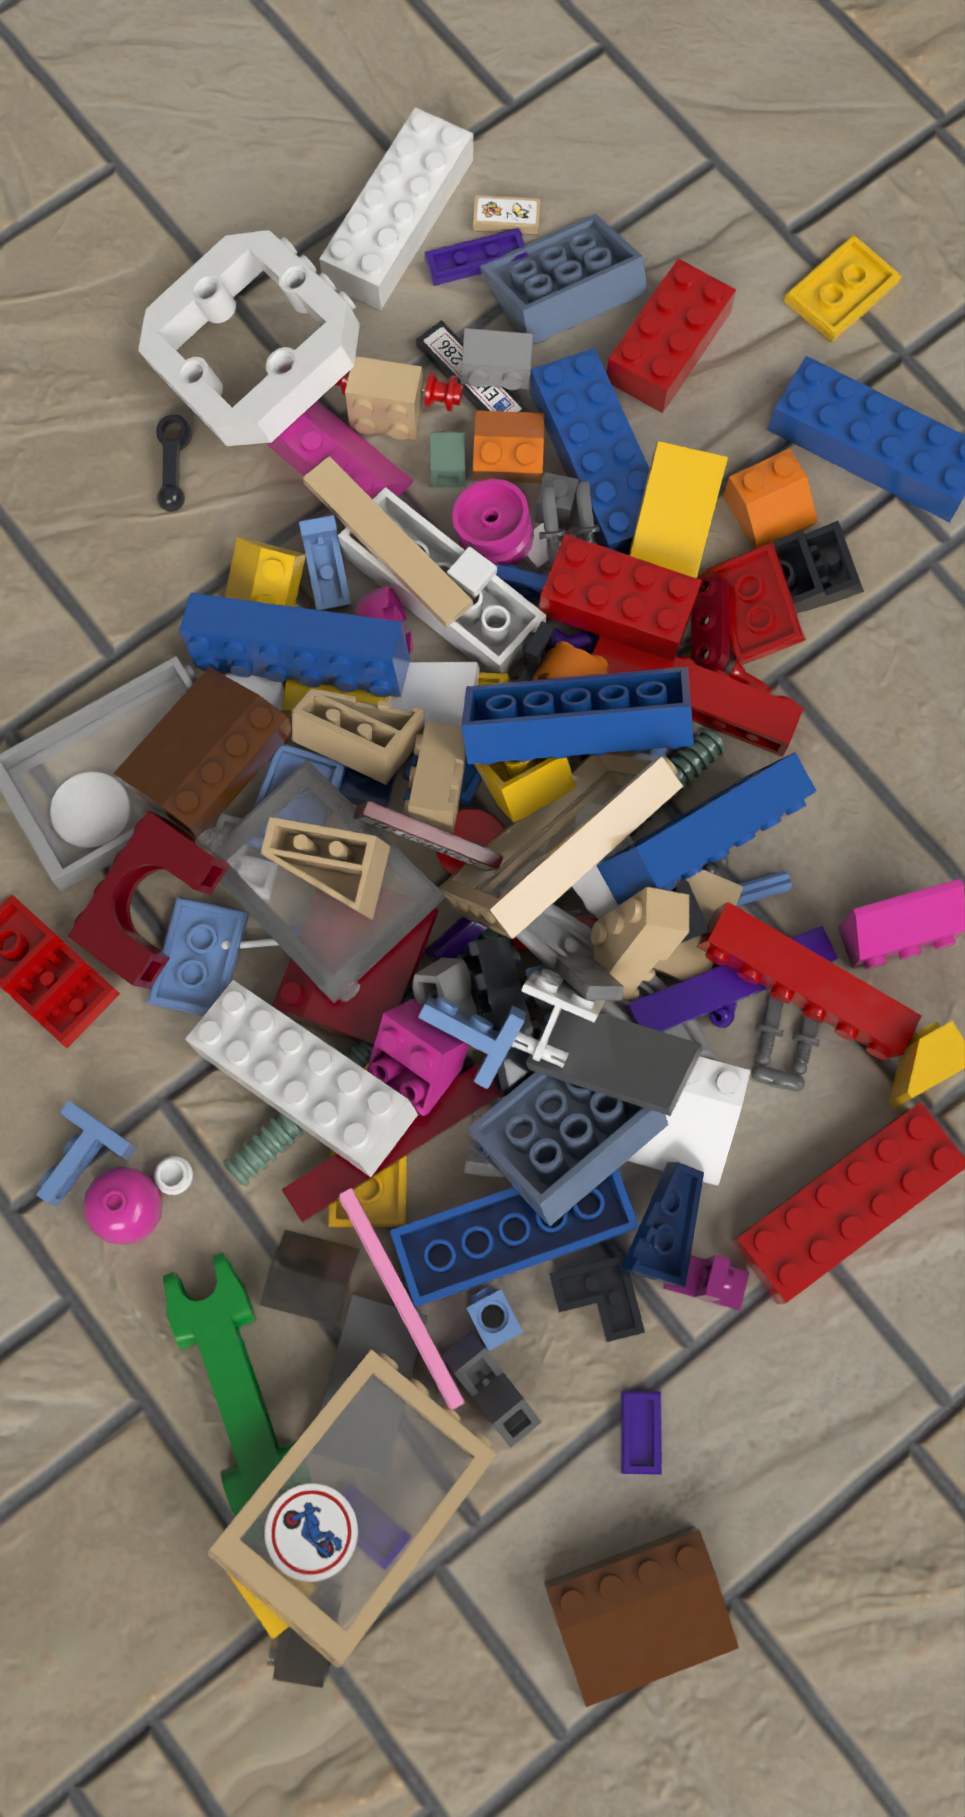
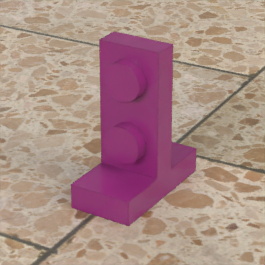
M691 1255L686 1288L664 1284L663 1289L740 1311L750 1272L730 1267L731 1259L714 1255L703 1259Z

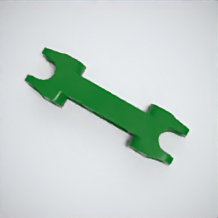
M223 1252L213 1256L217 1285L212 1295L205 1300L195 1301L189 1297L177 1272L163 1275V1284L166 1295V1314L175 1341L181 1351L198 1344L237 1461L236 1465L223 1469L220 1472L230 1509L237 1516L297 1440L281 1447L279 1446L240 1331L241 1327L256 1322L254 1308L245 1284L237 1275L227 1253ZM305 1459L278 1493L284 1494L296 1486L311 1484V1475ZM261 1514L245 1533L251 1545L265 1538Z

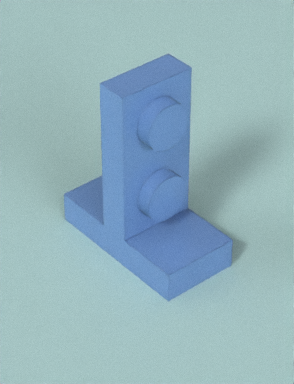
M334 515L300 521L299 526L316 610L326 611L351 606Z
M429 996L418 1018L486 1053L476 1072L474 1082L488 1089L525 1021L526 1012L512 1005L501 1028L497 1032L492 1029L494 1025L487 1019L475 1014L470 1018L457 1011L458 1005L442 996H438L437 999Z
M69 1100L60 1111V1114L84 1131L80 1136L75 1135L69 1140L63 1150L64 1158L56 1168L54 1166L51 1167L43 1175L39 1182L41 1189L36 1194L48 1204L57 1207L103 1144L126 1160H129L137 1149L133 1144Z

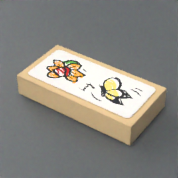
M475 195L473 231L506 232L519 228L521 234H538L540 199Z

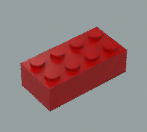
M678 258L608 358L606 374L611 385L663 413L731 314L736 289Z
M565 534L541 593L539 610L546 614L547 618L674 661L696 602L702 580Z

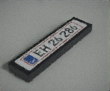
M441 320L416 339V346L448 379L451 376H457V384H461L463 342ZM462 384L463 395L478 411L529 412L509 389L494 386L474 387L469 384Z

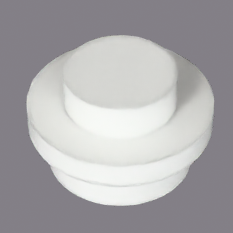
M170 1156L159 1162L154 1172V1180L162 1192L169 1195H178L190 1187L193 1181V1169L185 1159L178 1156Z

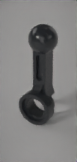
M171 414L162 418L156 429L157 438L163 445V486L158 491L157 501L159 506L168 512L179 510L185 502L184 493L179 487L180 450L186 448L192 439V429L189 423L182 416ZM172 423L180 424L182 427L180 436L174 440L166 439L165 429Z

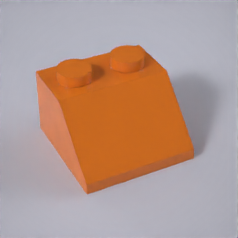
M476 411L473 481L500 479L508 482L542 483L544 413Z
M790 448L729 476L723 498L754 549L817 524L818 520L807 475Z

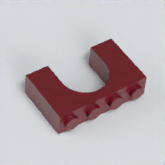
M148 811L135 825L134 833L126 846L115 856L114 865L105 879L96 886L94 896L85 910L76 917L74 927L68 937L132 986L151 989L170 957L143 938L133 925L130 906L137 886L150 874L167 870L193 890L211 895L231 864L167 818Z

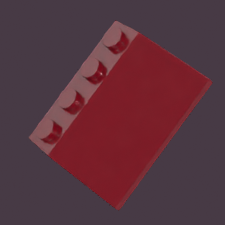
M381 887L374 917L371 920L319 889L299 939L334 975H337L415 900ZM434 908L335 1003L291 958L272 1007L296 1023L374 1046L383 1014L403 1004L439 910Z

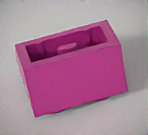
M411 999L383 1014L367 1071L409 1099L414 1109L422 1116H425L431 1111L461 1071L469 1044L418 1018L423 1006Z

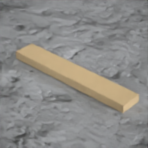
M330 456L303 477L304 485L445 628L473 606V600Z

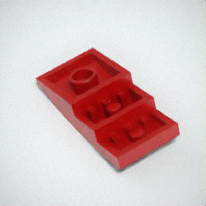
M11 894L0 905V987L65 1048H68L120 993L14 895Z

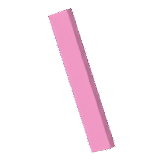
M350 1188L339 1194V1199L449 1409L452 1408L453 1410L465 1403V1400L357 1195Z

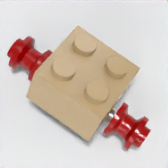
M355 356L354 367L334 384V386H340L342 394L346 395L351 429L365 435L373 433L388 435L396 440H417L424 406L425 408H431L434 402L444 403L446 410L452 412L454 405L460 406L463 394V385L457 384V376H451L448 382L438 381L436 374L429 372L427 382H423L421 366Z

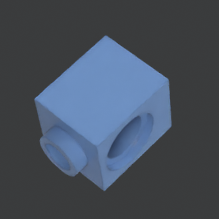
M489 1286L470 1297L473 1304L466 1307L488 1351L523 1333L501 1289L493 1292ZM496 1305L502 1309L504 1321L501 1326L492 1329L483 1324L481 1313L485 1307Z

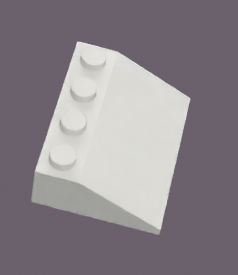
M699 1057L671 1116L666 1115L669 1125L629 1158L627 1162L664 1171L667 1162H679L704 1172L703 1183L719 1186L741 1112L751 1070Z

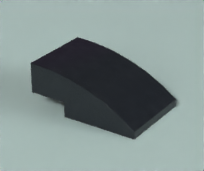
M839 521L804 534L803 530H799L773 541L797 613L822 607L864 592Z

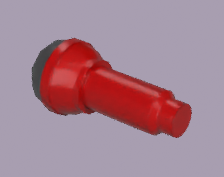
M728 661L723 672L727 673L731 679L742 683L750 682L757 684L764 692L770 693L772 688L768 687L767 683L747 673L739 661Z

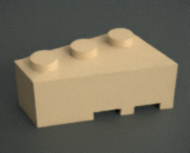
M311 688L292 710V740L385 785L415 749L417 734H423V708L413 707L411 712L390 708V702L379 701L378 705L356 702V696Z

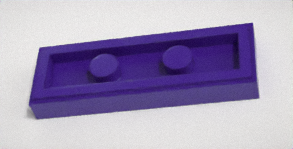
M517 228L424 252V257L433 286L480 275L482 274L480 271L481 265L503 257L513 250L523 248L525 244L520 229ZM525 251L519 255L514 256L516 258L509 261H515L521 258L528 257V252L526 253Z

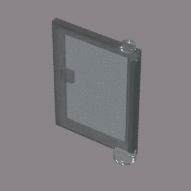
M306 760L227 834L218 827H212L200 834L196 840L231 864L220 880V883L330 1000L335 1003L339 998L342 1001H348L354 997L360 989L357 981L446 897L375 826L353 818L356 807ZM269 817L373 835L388 844L390 850L373 920L263 856L261 850Z

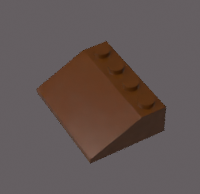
M208 667L117 768L113 775L196 840H199L292 734L291 725L288 717L263 697Z
M694 1525L544 1582L586 1707L739 1649L715 1570L701 1532Z

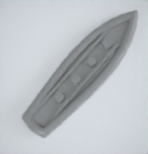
M551 904L516 936L550 970L556 973L557 957H592L594 959V945L591 943L592 928L554 904ZM656 975L651 981L643 980L637 987L639 996L635 1000L668 988V986ZM623 999L605 1000L600 1013L632 1022L625 1006L633 1001ZM695 1019L664 1032L700 1043L702 1048L700 1057L711 1060L715 1059V1054Z

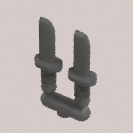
M588 480L580 482L577 486L576 499L580 527L574 528V535L582 534V540L595 544V534L593 533L600 532V526L593 523ZM554 485L546 486L542 490L541 504L545 532H539V540L547 539L546 546H548L547 553H549L547 556L549 557L548 563L551 568L560 548L559 537L565 535V529L559 530Z
M770 995L763 1025L756 1024L755 1031L762 1034L758 1045L759 1048L757 1049L759 1052L756 1055V1061L759 1065L752 1069L751 1075L755 1081L768 1084L774 1088L801 1091L805 1086V1081L799 1075H803L807 1071L812 1045L819 1047L820 1040L815 1039L818 1022L803 1016L800 1034L793 1033L792 1040L798 1042L796 1058H794L795 1063L793 1064L795 1074L765 1067L771 1060L770 1054H772V1047H774L773 1043H775L774 1040L776 1038L774 1036L783 1037L784 1030L778 1029L784 1003Z

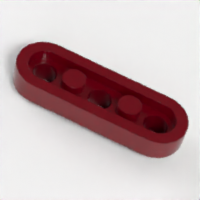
M706 571L697 577L702 582L692 610L691 659L698 666L708 670L717 669L723 671L729 661V583L725 577L717 572ZM709 617V620L705 625V620ZM709 651L708 656L705 658L706 652Z

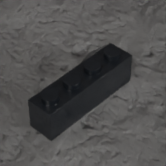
M508 937L469 942L462 949L460 955L470 972L471 996L477 1010V1015L490 1021L494 1025L492 1029L498 1032L513 1005L526 1012L525 1021L520 1029V1033L538 1040L541 1035L538 1022L535 1017L530 1018L526 1005L531 1003V997L529 994L521 991L526 981L520 982L516 967L521 966L517 946L515 944L510 945ZM511 1045L494 1077L499 1098L506 1097L535 1073V1071L529 1070L526 1064L530 1053Z

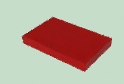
M773 542L706 569L707 571L717 572L725 577L729 583V641L735 660L739 661L741 665L753 662L806 640Z

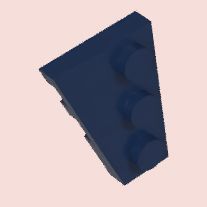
M667 1162L621 1270L674 1287L686 1288L704 1172L679 1162Z

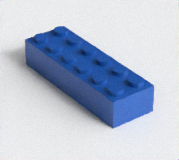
M595 348L531 369L530 394L538 412L544 413V426L567 477L579 479L578 484L589 480L593 523L600 526V532L593 533L595 534L594 538L597 545L629 555L650 468Z
M805 356L774 408L768 431L950 523L965 497V435Z
M190 593L179 628L195 668L205 671L208 667H211L216 671L232 672L244 678L255 675L268 678L274 682H284L287 679L300 681L308 687H319L320 684L335 686L343 692H354L355 689L365 690L378 697H401L410 663L403 623L400 621Z
M688 667L466 686L461 727L468 764L480 763L489 765L500 761L517 760L525 762L536 758L555 757L561 759L572 755H604L608 752L619 751L641 752L645 749L655 748L678 749L683 746L694 745Z
M794 752L750 773L596 866L618 905H621L645 887L670 891L676 887L675 882L680 879L686 880L703 870L702 866L707 862L711 864L730 853L728 849L733 846L739 847L756 837L755 833L760 829L764 831L781 822L780 817L784 815V811L788 816L805 807L807 804L804 799L815 793L816 789L799 757Z
M616 1169L551 1226L524 1200L515 1187L392 1229L390 1233L414 1306L418 1308L637 1230L639 1225L619 1170Z

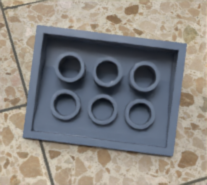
M593 214L533 241L523 248L513 250L503 257L480 266L483 277L517 333L533 334L532 345L544 342L547 338L559 332L572 329L583 321L600 316L607 310L620 304L631 302L636 297L647 293L643 256L597 214ZM525 251L526 253L528 252V257L521 258L515 261H509L516 258L514 256H517Z
M535 1072L470 1125L467 1130L524 1200L551 1226L669 1124L665 1114Z

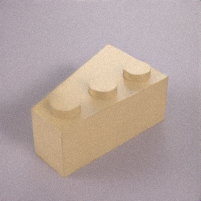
M426 721L424 733L417 734L414 755L419 757L417 766H412L410 770L408 788H412L410 800H405L403 815L454 835L466 762L462 727Z
M269 817L261 850L263 856L373 920L390 850L388 844L373 835Z
M645 887L594 923L591 930L594 960L624 986L623 1000L635 1001L639 996L637 987L643 980L651 981L655 976V970L652 969L659 960L666 961L689 933V895Z

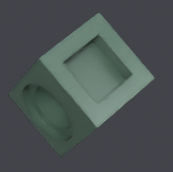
M452 430L430 433L431 487H465V433H456Z

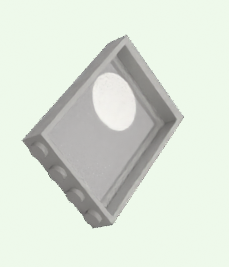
M176 656L0 753V791L52 882L61 892L114 863L115 856L126 846L132 837L135 825L148 811L167 818L117 779L113 773L196 682L197 677L190 665L188 664L183 667Z

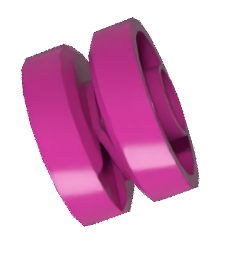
M487 479L475 482L463 490L456 499L452 511V519L461 548L466 550L470 546L491 563L499 565H517L526 558L532 549L534 531L526 496L518 486L506 480Z

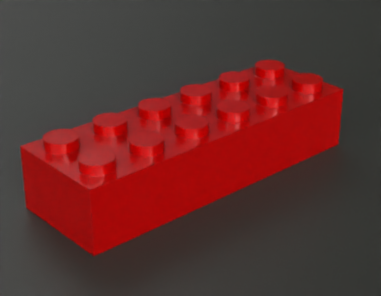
M919 1102L884 1126L731 1241L778 1305L786 1304L965 1169V1157L923 1103Z

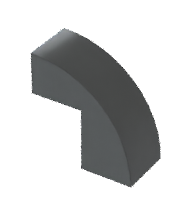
M473 1331L442 1355L449 1368L473 1397L510 1448L542 1423Z

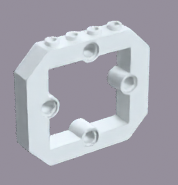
M270 230L224 236L145 309L138 351L152 369L226 446L272 442L349 372L355 363L360 323L353 313V310L356 308L355 304L344 291H341L339 294L335 292L334 284L323 272L318 276L315 273V267L305 255L302 254L298 257L296 255L297 251L285 237L279 240ZM264 271L281 287L295 311L310 314L321 327L296 350L283 347L272 352L266 362V371L269 375L232 408L221 397L223 384L208 363L201 357H192L185 360L176 350L207 321L219 324L228 320L236 309L234 297L258 274Z

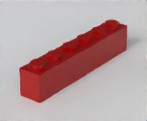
M600 636L592 655L603 657L608 662V674L688 667L693 722L781 757L784 756L804 710L803 706L798 705L790 697L775 696L764 692L757 684L736 681L721 670H708L698 666L694 660L685 656L675 657L674 661L603 636Z
M730 902L723 904L715 910L707 926L709 932L702 935L697 945V948L706 952L705 957L708 960L721 966L727 964L738 971L737 975L742 980L750 984L757 985L760 983L771 990L770 995L783 1003L789 1004L792 1002L803 1009L802 1014L813 1021H824L835 1028L834 1032L838 1036L849 1041L857 1040L867 1046L866 1051L876 1058L887 1060L904 1055L922 1015Z

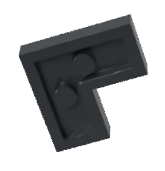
M541 621L536 632L531 631L527 635L522 648L525 652L524 666L526 668L520 677L515 676L512 682L532 681L547 652L556 645L554 626Z
M625 1255L549 1274L558 1313L596 1304L606 1342L645 1333L630 1272L621 1270L626 1258Z

